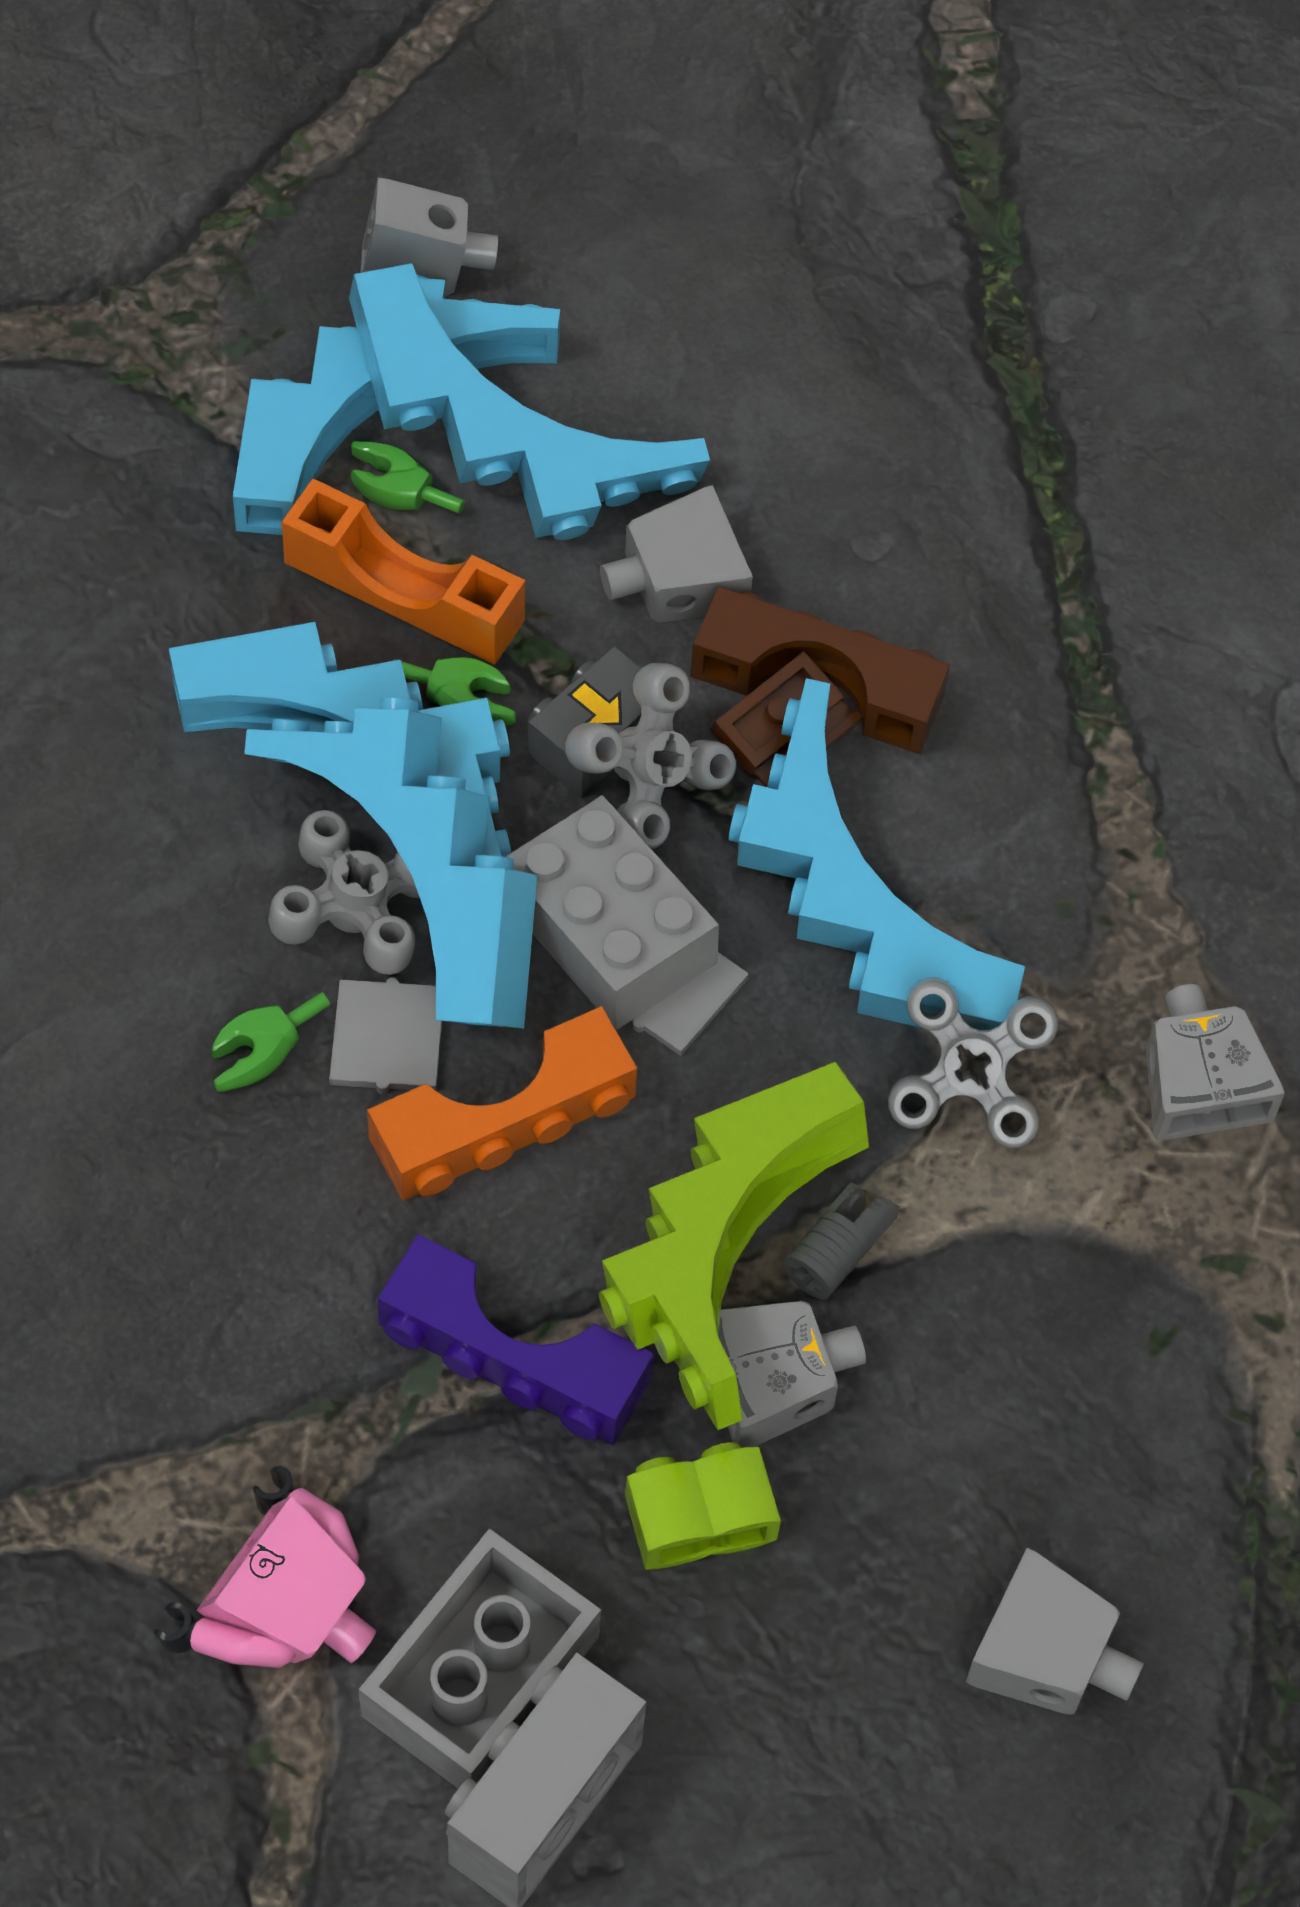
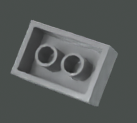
M603 795L505 856L514 859L513 870L538 875L532 934L596 1008L603 1007L615 1030L632 1021L718 963L719 924Z
M489 1528L358 1689L361 1716L459 1789L468 1778L478 1783L494 1762L488 1757V1754L500 1733L512 1721L521 1726L536 1707V1704L531 1702V1697L545 1674L553 1666L564 1670L576 1652L584 1657L599 1638L601 1609Z
M577 1652L564 1670L553 1666L545 1674L531 1697V1702L536 1704V1707L521 1726L512 1721L504 1728L488 1754V1757L494 1762L478 1783L468 1778L453 1795L445 1810V1815L451 1818L447 1822L445 1833L448 1836L449 1864L508 1907H522L642 1746L646 1701Z

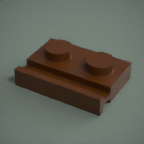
M804 651L718 718L710 728L714 736L731 749L735 759L750 776L754 774L764 787H768L775 753L787 755L791 737L781 734L789 698L801 700L806 678L830 683L825 725L826 750L855 728L863 718L857 710L853 713L842 700L844 695Z

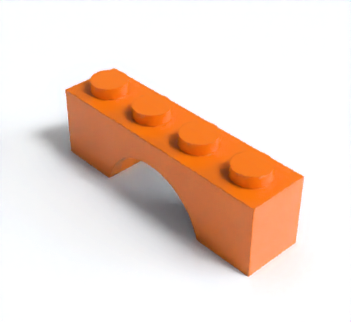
M314 478L281 522L285 564L493 665L497 663L525 621L526 580L474 555H471L466 561L454 565L440 564L424 559L393 540L375 521L366 503Z
M600 1006L544 1031L542 1066L530 1085L516 1096L491 1105H467L444 1097L426 1083L367 1109L369 1140L402 1202L419 1194L423 1197L433 1196L448 1188L456 1177L477 1168L481 1170L496 1168L510 1159L514 1151L538 1141L540 1144L551 1143L567 1134L573 1125L596 1115L599 1118H605L618 1113L636 1096L637 1067L603 1007Z

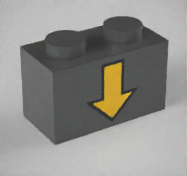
M615 646L599 660L590 659L585 662L573 676L571 684L555 699L547 697L534 708L528 719V755L580 798H583L614 769L598 774L576 769L568 761L565 753V742L571 730L582 723L596 722L608 725L620 733L628 727L637 726L641 717V706L636 702L632 688L634 677L641 667Z

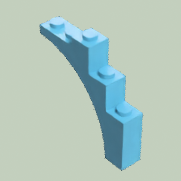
M412 263L354 274L349 301L384 429L401 426L405 431H415L434 424L437 419L442 418L459 483L477 481L479 485L483 486L494 485L508 480L512 477L513 473H518L535 538L553 535L556 540H569L585 534L589 527H593L602 506L601 502L605 501L607 506L615 507L635 501L642 493L662 490L665 495L680 494L691 490L697 485V482L701 481L710 462L704 438L659 443L607 438L564 426L523 406L487 380L456 348L427 303Z
M417 275L432 312L452 343L476 369L509 363L557 364L560 340V309L543 308L534 304L520 306L486 303L476 299H446L445 280L430 279ZM319 327L311 384L295 383L288 379H251L233 491L236 531L282 535V520L313 478L317 479L324 463L350 432L379 410L356 327Z
M315 622L169 648L172 679L184 732L224 728L272 730L273 719L310 723L309 731L324 732L325 721L353 723L355 708H380L381 698H403L418 701V712L442 718L437 776L466 779L465 790L489 795L484 855L505 857L511 853L506 830L495 831L491 814L499 813L494 783L500 782V758L510 755L509 741L503 719L492 720L487 698L423 709L417 681L406 683L401 660L337 671L333 646L331 643L320 644Z
M806 678L801 700L789 698L781 734L791 737L787 755L775 753L768 787L753 784L748 806L736 804L728 840L739 843L737 865L796 878L788 914L799 916L797 939L857 952L849 983V989L860 991L857 1013L919 1027L911 1020L908 1013L907 997L911 988L918 981L927 977H938L948 981L954 987L959 1000V1012L962 1019L969 1026L978 1030H990L999 1026L1006 1019L1010 1008L1018 1000L1025 966L977 951L934 928L899 900L864 860L841 818L828 775L825 725L830 683ZM937 994L926 995L920 1002L922 1008L928 1013L940 1012L945 1006L944 999Z
M385 697L380 699V708H355L353 723L325 721L324 732L309 731L310 723L286 719H273L272 730L247 729L244 754L294 764L325 777L357 800L390 837L412 875L428 920L436 967V1020L469 1025L524 1029L538 875L513 870V858L484 855L489 795L465 790L466 779L437 776L442 718L418 712V701Z

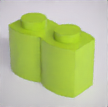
M735 1442L721 1443L705 1450L701 1458L693 1462H675V1459L672 1457H658L640 1464L636 1468V1473L627 1476L625 1498L646 1570L683 1565L709 1555L745 1551L777 1540L781 1520L759 1447L741 1448L740 1444Z

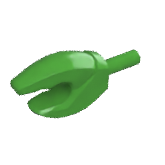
M352 442L351 450L353 456L371 464L376 470L387 472L384 475L377 476L358 469L351 471V481L354 486L372 503L391 510H419L426 500L460 514L462 512L465 500L432 487V474L425 467H422L408 452L388 444Z
M466 657L438 659L433 670L401 661L405 678L426 684V697L439 706L482 699L472 694L477 690H485L489 693L501 695L509 694L511 691L509 682L495 667L477 659ZM487 698L493 721L503 719L505 725L515 724L516 713L514 710L495 704Z
M321 992L288 1014H285L279 1005H272L248 1010L230 1021L215 1039L211 1048L212 1057H223L241 1046L252 1047L253 1051L248 1057L238 1059L232 1068L226 1070L214 1080L216 1091L225 1092L245 1087L273 1073L299 1041L296 1027L331 1005L326 995Z

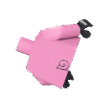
M275 1466L270 1470L272 1481L282 1490L270 1494L263 1492L256 1485L252 1487L257 1509L265 1516L196 1610L206 1618H202L197 1622L189 1609L181 1602H171L165 1607V1610L171 1617L184 1621L182 1628L173 1634H165L157 1629L153 1631L162 1646L168 1651L182 1653L192 1648L197 1653L231 1664L281 1668L289 1662L298 1663L311 1658L323 1642L348 1662L353 1663L360 1657L374 1638L376 1629L347 1608L364 1585L366 1577L357 1566L359 1554L343 1513L306 1489L299 1488L295 1490L292 1476L288 1469L283 1466Z

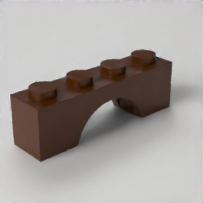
M718 586L693 643L690 677L747 696L804 651L831 682L841 687L853 699L860 715L863 717L861 722L862 734L864 736L921 755L945 695L950 668L949 663L937 660L933 655L922 650H908L881 641L866 631H851L821 621L817 616L809 612L791 611L764 602L760 597L752 593L734 592Z

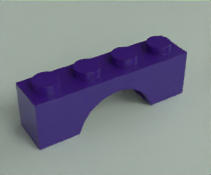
M419 1234L416 1235L378 1297L379 1325L384 1327V1332L393 1341L413 1350L421 1346L441 1356L443 1363L450 1370L464 1378L475 1380L478 1376L501 1387L502 1393L520 1407L535 1410L538 1406L560 1417V1421L565 1428L586 1440H595L599 1437L614 1445L652 1379L654 1353L644 1348L637 1350L631 1341L595 1323L577 1336L554 1344L524 1343L503 1334L487 1320L477 1302L476 1263Z

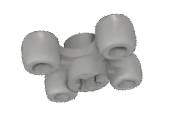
M669 663L647 664L640 668L635 675L632 684L633 695L636 702L641 706V717L637 726L628 727L618 733L614 728L602 723H582L571 730L565 742V753L568 761L576 769L594 774L606 773L614 769L622 779L629 781L630 795L628 801L620 805L617 811L652 850L664 843L670 831V819L665 809L661 806V797L665 787L675 786L685 780L689 785L699 789H721L729 784L736 771V759L727 745L714 740H696L689 744L682 734L673 730L675 711L681 709L688 701L690 682L687 674L681 668Z
M315 811L308 815L301 825L298 848L301 857L308 864L324 870L326 880L322 886L312 891L298 885L286 886L279 890L272 899L269 910L268 923L272 934L286 944H300L311 939L318 926L329 920L336 928L344 932H362L364 937L363 955L366 963L374 971L386 975L401 972L412 960L416 937L413 928L406 920L389 914L387 903L390 898L398 893H402L410 898H420L410 871L398 852L393 860L384 864L378 856L370 852L351 851L349 847L350 830L347 821L334 811Z
M927 977L918 981L911 988L907 997V1010L913 1022L919 1027L929 1030L937 1037L941 1046V1057L938 1064L930 1072L921 1076L908 1075L899 1079L892 1086L888 1096V1109L892 1118L903 1127L919 1129L928 1125L936 1117L940 1106L948 1098L956 1095H967L976 1098L984 1106L990 1134L1000 1145L1008 1148H1019L1027 1145L1036 1136L1038 1131L1039 1114L1035 1105L1028 1098L1016 1094L1008 1086L1005 1079V1069L1009 1060L1017 1052L1025 1049H1040L1047 1046L1055 1038L1059 1028L1058 1015L1055 1008L1046 999L1038 996H1026L1019 999L1010 1008L1006 1019L999 1026L990 1030H978L969 1026L962 1019L959 1012L957 993L948 981L938 977ZM937 994L944 999L945 1006L940 1012L928 1013L922 1008L921 1000L926 995ZM1029 1013H1037L1044 1018L1045 1023L1039 1031L1028 1032L1020 1025L1022 1018ZM960 1044H962L965 1050L969 1049L975 1056L983 1052L988 1054L984 1059L987 1080H984L981 1075L977 1076L972 1069L965 1070L962 1073L958 1070L962 1065ZM909 1093H918L924 1097L926 1104L918 1111H910L903 1106L902 1099ZM1010 1112H1017L1025 1117L1024 1125L1017 1130L1005 1128L1001 1120Z

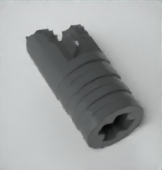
M851 1182L818 1219L817 1223L811 1227L805 1237L783 1260V1268L790 1279L804 1292L820 1300L828 1299L898 1216L900 1206L880 1196V1198H876L874 1202H871L869 1208L867 1207L863 1210L867 1204V1191Z

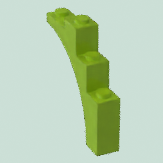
M836 1062L694 1118L698 1146L691 1148V1158L695 1170L649 1188L653 1216L646 1218L645 1223L651 1241L602 1260L607 1289L599 1291V1299L611 1327L617 1329L623 1326L637 1350L655 1343L659 1355L666 1364L675 1361L680 1369L679 1380L689 1404L693 1409L703 1406L717 1430L743 1420L736 1373L719 1340L721 1302L736 1261L756 1229L789 1195L825 1169L869 1148L864 1101Z

